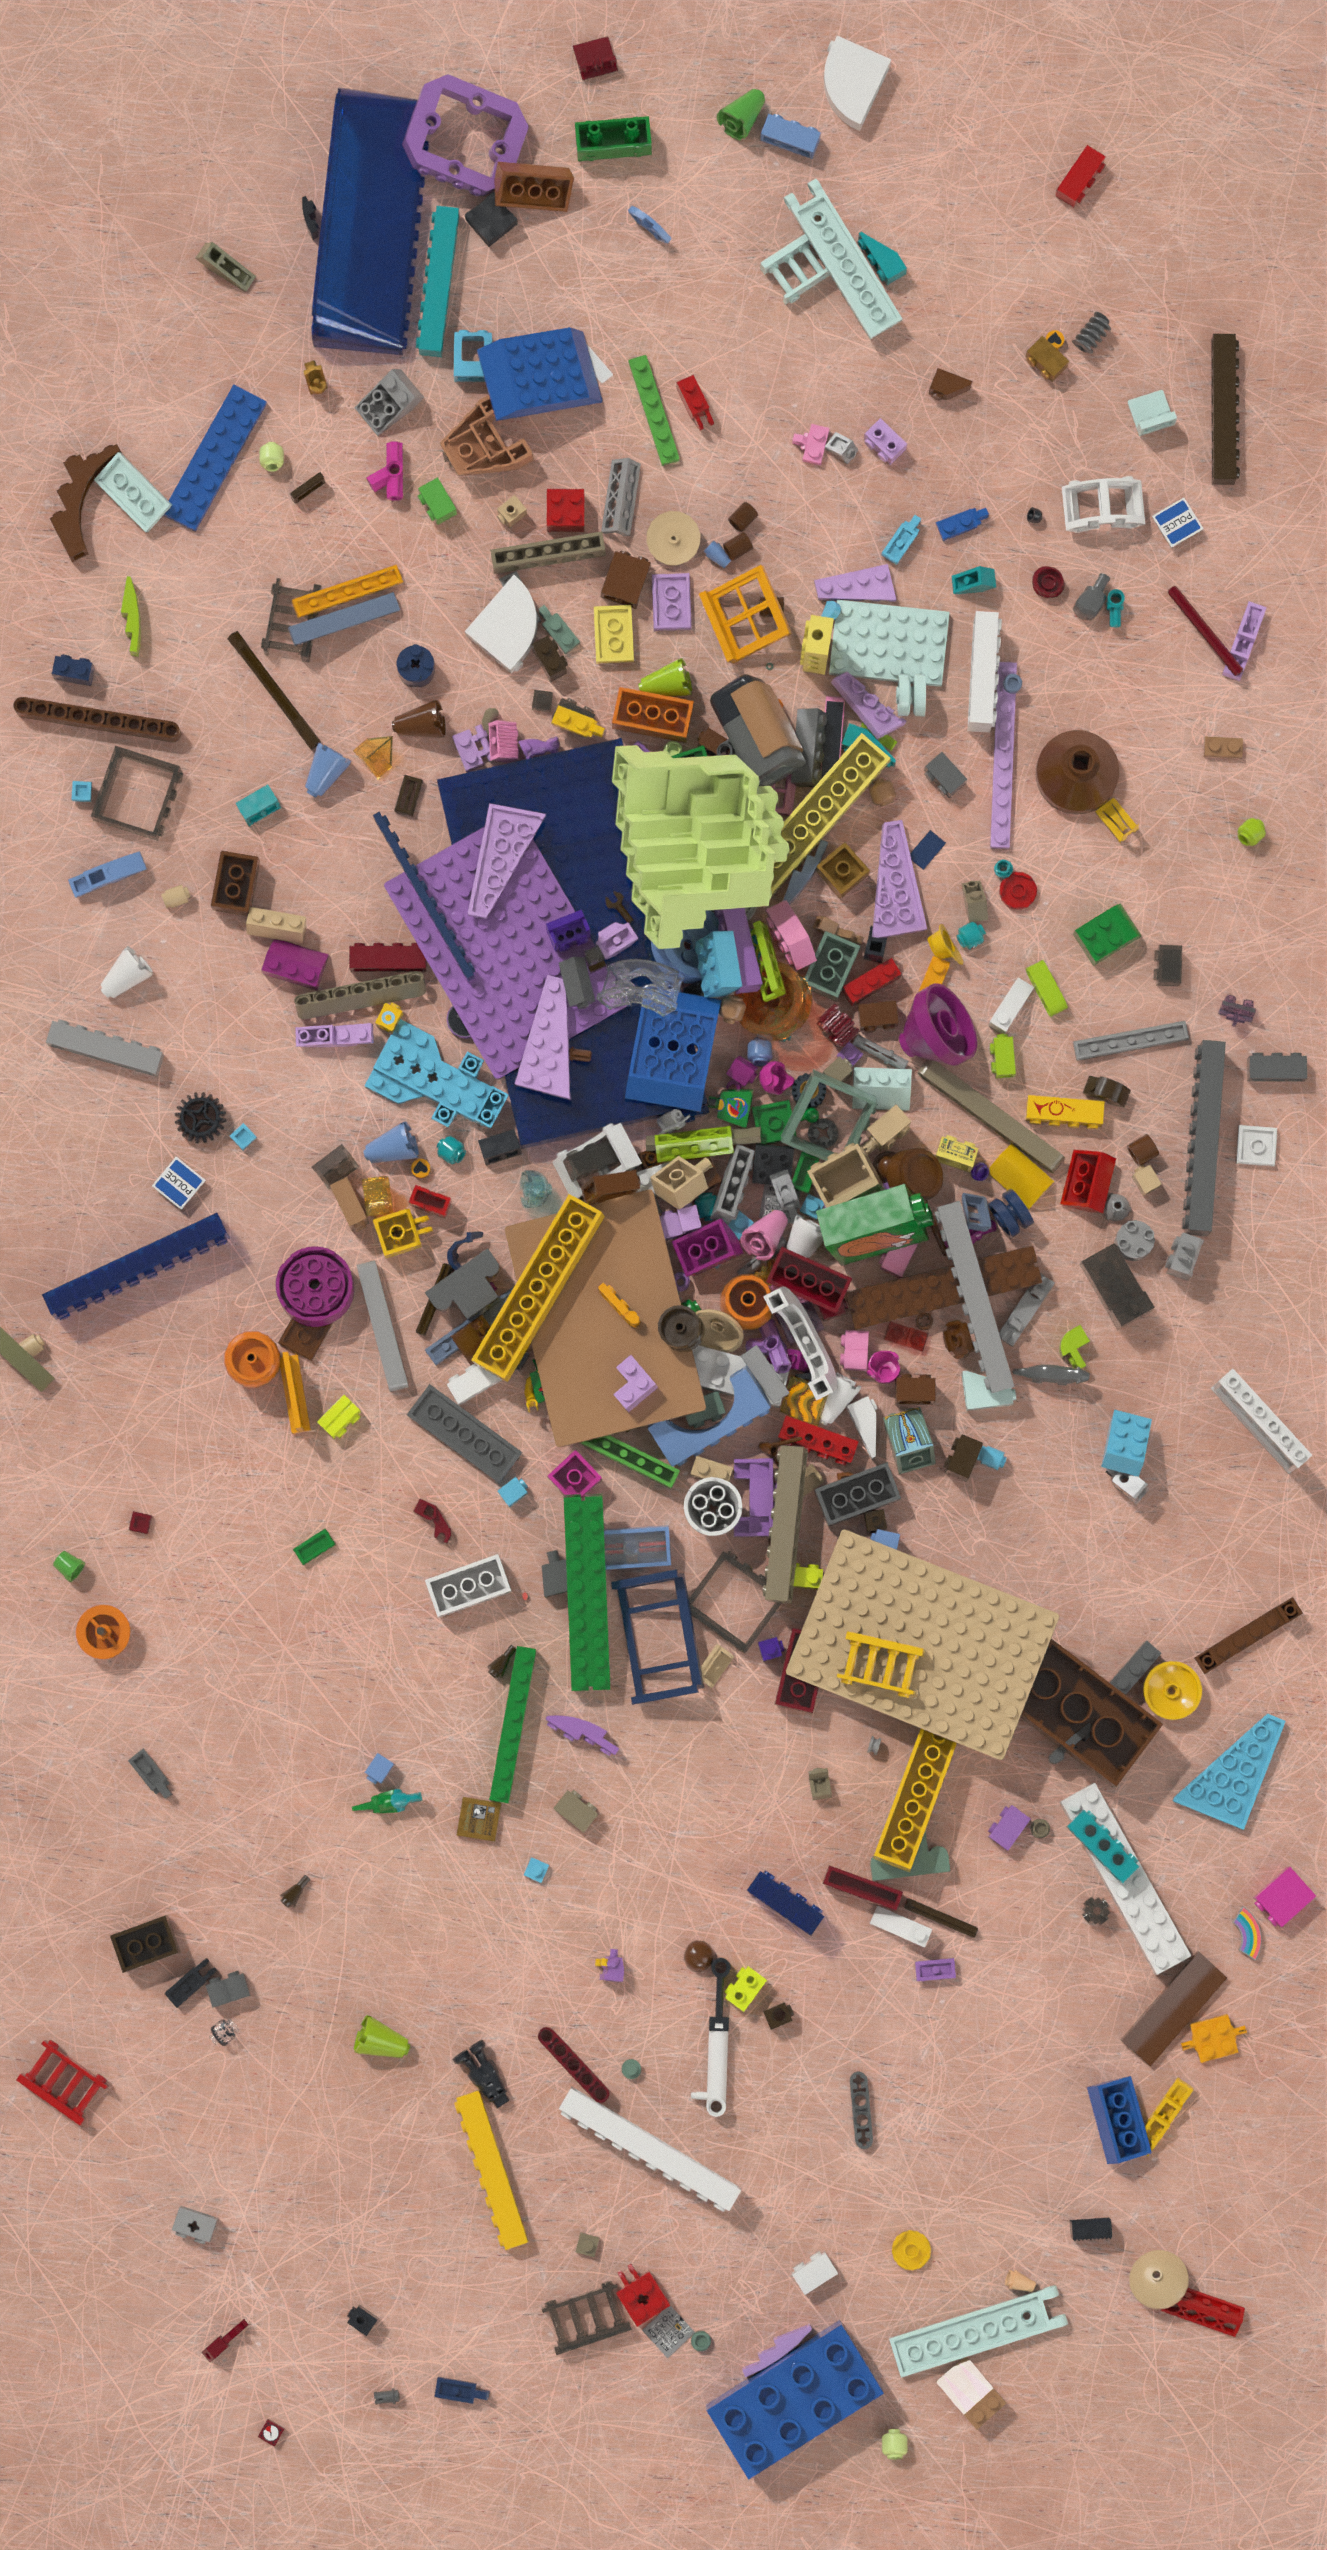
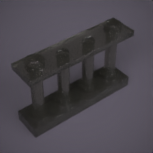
M277 578L276 584H272L271 594L273 595L268 628L266 638H262L261 649H263L266 656H269L271 648L298 653V655H301L302 662H310L313 640L296 646L271 640L273 630L289 633L288 627L292 626L275 623L276 613L296 615L294 607L278 605L280 594L301 597L322 590L321 585L314 584L313 590L306 591L282 587L281 578ZM319 612L304 617L308 621L317 618Z
M607 2281L601 2284V2288L556 2302V2299L544 2303L545 2307H542V2312L549 2311L558 2338V2345L554 2346L556 2355L632 2330L630 2321L625 2322V2319H622L613 2289L618 2288L617 2282ZM604 2292L606 2293L615 2321L613 2322L614 2326L606 2328V2325H603L594 2297ZM586 2298L596 2326L595 2332L590 2334L584 2331L575 2303ZM568 2305L577 2332L575 2339L569 2340L565 2337L556 2308Z

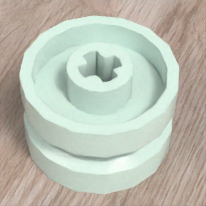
M898 674V685L896 687L898 716H908L910 714V704H913V714L915 716H925V674H915L913 686H911L908 674Z

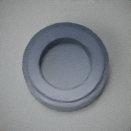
M1009 674L1003 681L1004 690L1010 694L1019 692L1022 687V679L1017 674Z

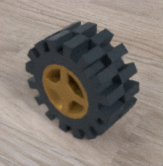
M804 1073L794 1081L792 1095L796 1104L811 1073ZM819 1082L807 1108H816L819 1104L821 1105L826 1096V1084Z

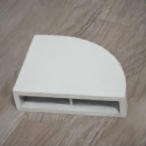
M837 36L835 41L831 40L827 49L829 54L824 71L825 94L835 114L844 123L860 131L888 73L891 59Z
M515 575L511 577L465 630V634L469 639L511 674L514 671L517 672L524 663L522 661L529 654L537 634V614L533 599L528 589Z

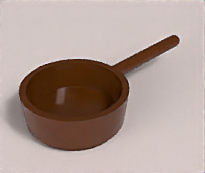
M913 1148L901 1150L893 1155L888 1163L887 1182L889 1188L905 1184L913 1195L921 1193L924 1203H928V1200L935 1197L942 1188L943 1170L935 1155L926 1149ZM933 1215L934 1225L930 1227L943 1256H947L945 1249H948V1247L944 1245L940 1229Z

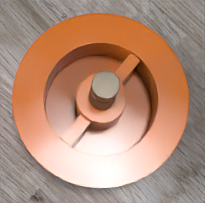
M97 1605L85 1611L80 1617L76 1626V1639L80 1648L87 1655L96 1659H110L120 1654L127 1646L130 1639V1624L126 1616L119 1609L110 1605Z

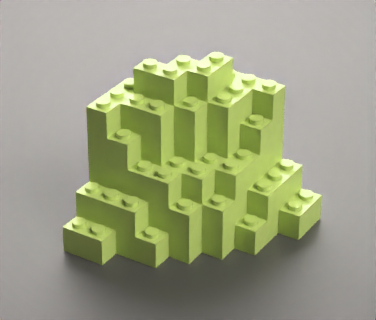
M637 745L616 746L612 783L619 789L615 825L622 831L621 851L628 857L626 876L633 882L631 900L646 915L644 934L658 949L680 948V943L683 939L682 930L703 928L704 921L706 920V910L769 906V900L772 897L771 883L774 879V863L786 861L787 854L789 853V844L781 837L784 821L775 811L776 804L778 803L777 792L771 786H759V776L737 755L672 758L666 751L643 752Z

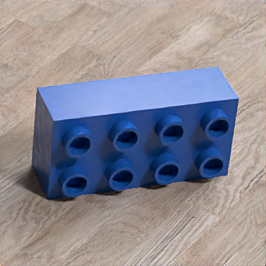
M838 2320L785 2354L779 2360L706 2404V2411L749 2480L884 2393L843 2324Z

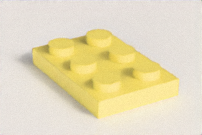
M631 605L594 607L596 664L634 662Z

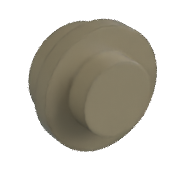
M1036 1819L1032 1822L1030 1830L1034 1837L1044 1838L1050 1832V1825L1044 1819Z

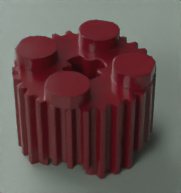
M834 1003L817 1019L816 1025L821 1031L830 1034L828 1038L835 1046L844 1047L860 1030L853 1027L855 1025L854 1021L846 1013L838 1011L839 1006Z

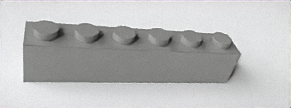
M64 1020L52 1021L46 1040L48 1046L158 1077L164 1058L160 1048L154 1046L149 1048L142 1047V1043L137 1041L128 1043L122 1037L113 1035V1038L105 1036L106 1033L98 1030L90 1032L87 1031V1027L81 1025L73 1027Z

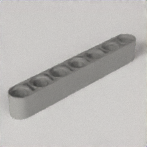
M376 1261L358 1264L357 1270L389 1391L393 1392L408 1388Z

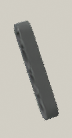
M857 2071L850 2076L854 2136L856 2145L861 2149H867L873 2143L868 2080L863 2072ZM856 2075L864 2078V2082H861V2089L865 2088V2092H853V2089H857V2083H853ZM859 2094L864 2095L866 2098V2102L862 2106H858L855 2103V2097ZM861 2114L866 2115L868 2118V2122L864 2126L858 2125L856 2121L857 2117ZM869 2127V2132L865 2131V2136L869 2138V2141L866 2142V2145H862V2142H858V2139L862 2138L861 2131L857 2133V2128L866 2129Z

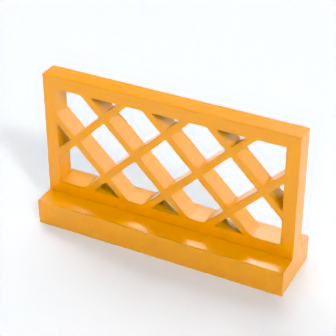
M288 1351L282 1352L283 1357H281L280 1369L291 1433L311 1431L298 1354L291 1356Z

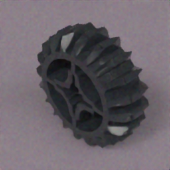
M195 1092L194 1099L187 1095L189 1101L186 1103L182 1099L181 1103L184 1106H177V1109L181 1111V1113H175V1117L180 1118L175 1121V1124L181 1125L177 1130L179 1132L184 1131L182 1133L184 1138L189 1135L188 1140L190 1142L194 1137H196L195 1142L199 1144L200 1138H202L204 1143H207L206 1137L213 1141L214 1137L212 1134L215 1133L217 1136H220L217 1129L224 1130V1126L220 1123H226V1119L221 1118L226 1115L225 1111H220L224 1108L223 1104L217 1105L219 1102L218 1098L212 1101V1094H209L206 1099L205 1092L201 1093V1097ZM204 1103L198 1110L190 1109L196 1104ZM209 1106L215 1110V1121L207 1116ZM204 1113L203 1116L206 1120H200L197 1123L198 1119L195 1116H201ZM186 1115L194 1120L192 1130L186 1126ZM204 1125L212 1126L205 1132H197Z

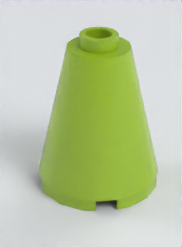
M677 659L641 678V683H638L639 690L664 696L692 695L689 671L683 668V666H687L684 659Z
M366 2015L361 2023L363 2027L356 2035L354 2043L355 2053L402 2058L408 2054L410 2044H408L407 2038L372 2016Z

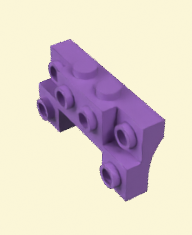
M773 1458L734 1459V1479H749V1517H740L734 1527V1537H769V1529L773 1526L771 1510L775 1507L773 1491L777 1488V1482H773Z

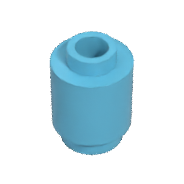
M982 1446L977 1460L981 1461L983 1465L998 1470L999 1467H1004L1007 1457L1004 1456L1005 1452L990 1446Z

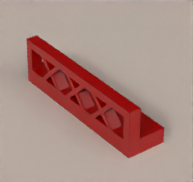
M1187 2288L1183 2298L1176 2303L1178 2305L1177 2308L1169 2307L1160 2310L1236 2337L1243 2323L1245 2308L1191 2288ZM1187 2310H1194L1197 2314H1189ZM1211 2316L1214 2317L1216 2320L1209 2321L1205 2317ZM1231 2323L1235 2325L1234 2329H1231L1229 2327H1226L1224 2324Z

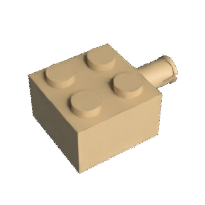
M897 1104L867 1128L865 1135L869 1140L862 1145L867 1155L876 1148L880 1152L883 1149L889 1150L895 1144L896 1138L902 1139L909 1133L910 1119Z
M678 1156L650 1177L655 1194L680 1210L708 1189L704 1173L712 1168V1164L705 1157L694 1166Z

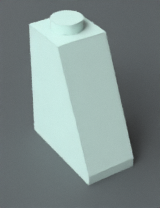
M962 1371L966 1411L1011 1406L1014 1404L1013 1400H1016L1015 1389L1008 1388L991 1393L990 1389L987 1390L985 1387L984 1379L987 1377L969 1371Z

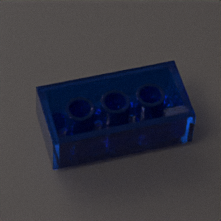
M765 1870L763 1873L759 1871L746 1891L812 1936L825 1917L822 1915L823 1910L814 1904L812 1906L806 1904L807 1899L799 1893L794 1895L789 1892L791 1888L782 1881L779 1884L773 1880L775 1876Z

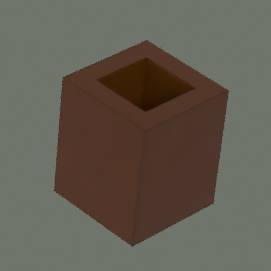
M709 727L705 732L702 731L697 738V741H699L698 747L704 745L706 753L711 756H718V746L727 740Z

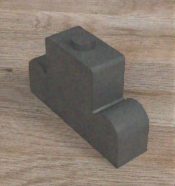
M487 1248L427 1290L425 1294L434 1307L441 1312L449 1310L454 1301L468 1320L478 1313L483 1315L490 1309L489 1306L498 1300L496 1292L486 1278H494L498 1275L500 1271L499 1264Z

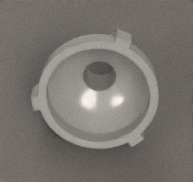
M1111 1193L1106 1199L1104 1215L1108 1221L1109 1219L1112 1221L1123 1220L1129 1211L1131 1212L1129 1202L1124 1196ZM1119 1203L1121 1205V1208L1116 1209L1114 1207V1204Z

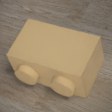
M696 1456L690 1476L701 1480L715 1477L729 1482L733 1467Z

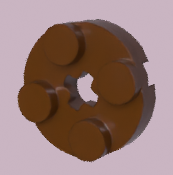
M959 1320L946 1323L945 1326L947 1328L943 1331V1340L948 1352L952 1351L955 1354L953 1356L955 1359L969 1356L975 1349L967 1323H962Z

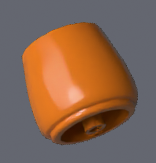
M742 1274L734 1277L724 1286L720 1295V1310L733 1317L739 1323L742 1330L758 1329L772 1318L773 1314L763 1297L773 1292L772 1288L763 1278L754 1274ZM745 1301H750L751 1304H746V1303H744V1302H745Z
M246 1331L236 1335L228 1343L224 1353V1365L228 1375L236 1383L247 1388H258L268 1384L277 1375L281 1364V1354L277 1344L268 1335L259 1331Z

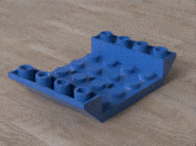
M646 986L625 1099L701 1112L721 1000ZM657 1038L660 1044L658 1047L653 1048L649 1045V1040ZM671 1041L679 1044V1048L676 1051L668 1049V1044ZM695 1045L698 1051L696 1054L691 1055L687 1052V1047Z

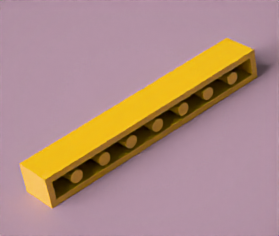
M480 2090L456 2098L457 2102L454 2105L457 2114L461 2113L463 2121H460L464 2133L467 2132L469 2140H466L469 2151H473L475 2159H472L475 2170H480L482 2176L479 2178L482 2190L486 2189L488 2197H485L488 2209L492 2208L494 2213L491 2219L494 2228L498 2227L500 2235H497L501 2247L504 2246L505 2250L528 2243L527 2234Z

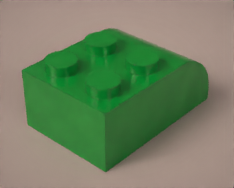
M1121 903L1085 923L1073 933V936L1093 966L1142 936Z

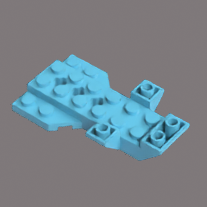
M401 1019L393 1034L390 1035L373 1067V1071L364 1085L366 1088L397 1104L421 1097H426L438 1103L439 1105L431 1119L446 1127H449L459 1114L474 1123L492 1128L509 1094L494 1086L491 1087L477 1079L484 1062L483 1059L467 1052L457 1069L441 1061L434 1036ZM403 1057L402 1060L404 1061V1063H399L398 1065H396L395 1059ZM420 1066V1073L416 1072L415 1074H413V1070L411 1068ZM435 1074L438 1080L430 1083L428 1077Z

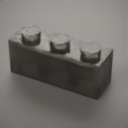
M607 1137L602 1139L601 1143L597 1145L591 1143L583 1147L584 1150L582 1151L573 1150L566 1154L567 1157L563 1160V1164L572 1182L620 1163Z

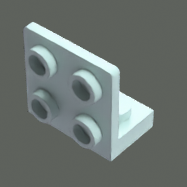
M1163 390L1128 400V406L1139 436L1175 425L1177 420L1175 411H1170Z

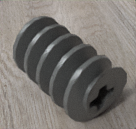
M1095 312L1094 317L1089 319V322L1084 326L1085 328L1080 330V334L1076 335V339L1072 340V343L1079 350L1092 354L1093 350L1090 347L1097 348L1098 345L1095 341L1101 343L1100 335L1103 337L1107 336L1104 330L1111 331L1110 321L1104 314Z

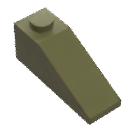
M213 242L205 243L195 258L209 270L245 292L256 278L253 273Z

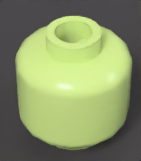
M268 442L263 445L259 451L260 465L267 471H277L284 463L283 448L275 442Z
M899 2429L888 2430L889 2433L882 2436V2453L887 2456V2459H903V2456L908 2452L907 2436L900 2433Z

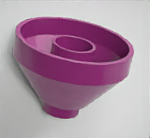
M938 983L931 984L915 995L904 1026V1032L899 1035V1042L903 1051L909 1057L918 1056L952 1066H957L971 1059L977 1051V1035L972 1019L961 1000L949 988Z

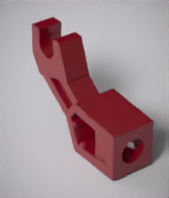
M419 1499L413 1512L428 1521L433 1520L436 1525L434 1538L437 1539L439 1534L443 1533L445 1534L443 1542L447 1544L452 1536L451 1528L448 1527L436 1505ZM428 1506L434 1509L432 1517L424 1514Z
M243 2319L225 2336L222 2337L220 2335L201 2353L211 2363L230 2346L228 2343L249 2324Z

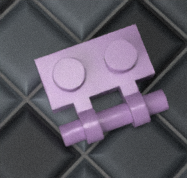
M482 724L475 727L476 735L472 736L470 729L452 736L466 772L483 766L484 764L481 759L487 756L488 761L492 762L490 761L488 734L486 730L484 731ZM478 741H481L483 746L481 751H478L475 744Z

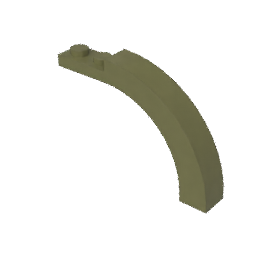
M0 1327V1354L42 1392L55 1378Z

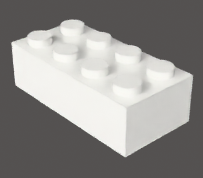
M498 1554L425 1580L438 1618L512 1592Z

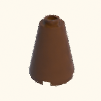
M433 700L396 716L394 721H392L393 732H396L399 736L443 738V735L446 734L445 717L440 712L443 710L439 700Z

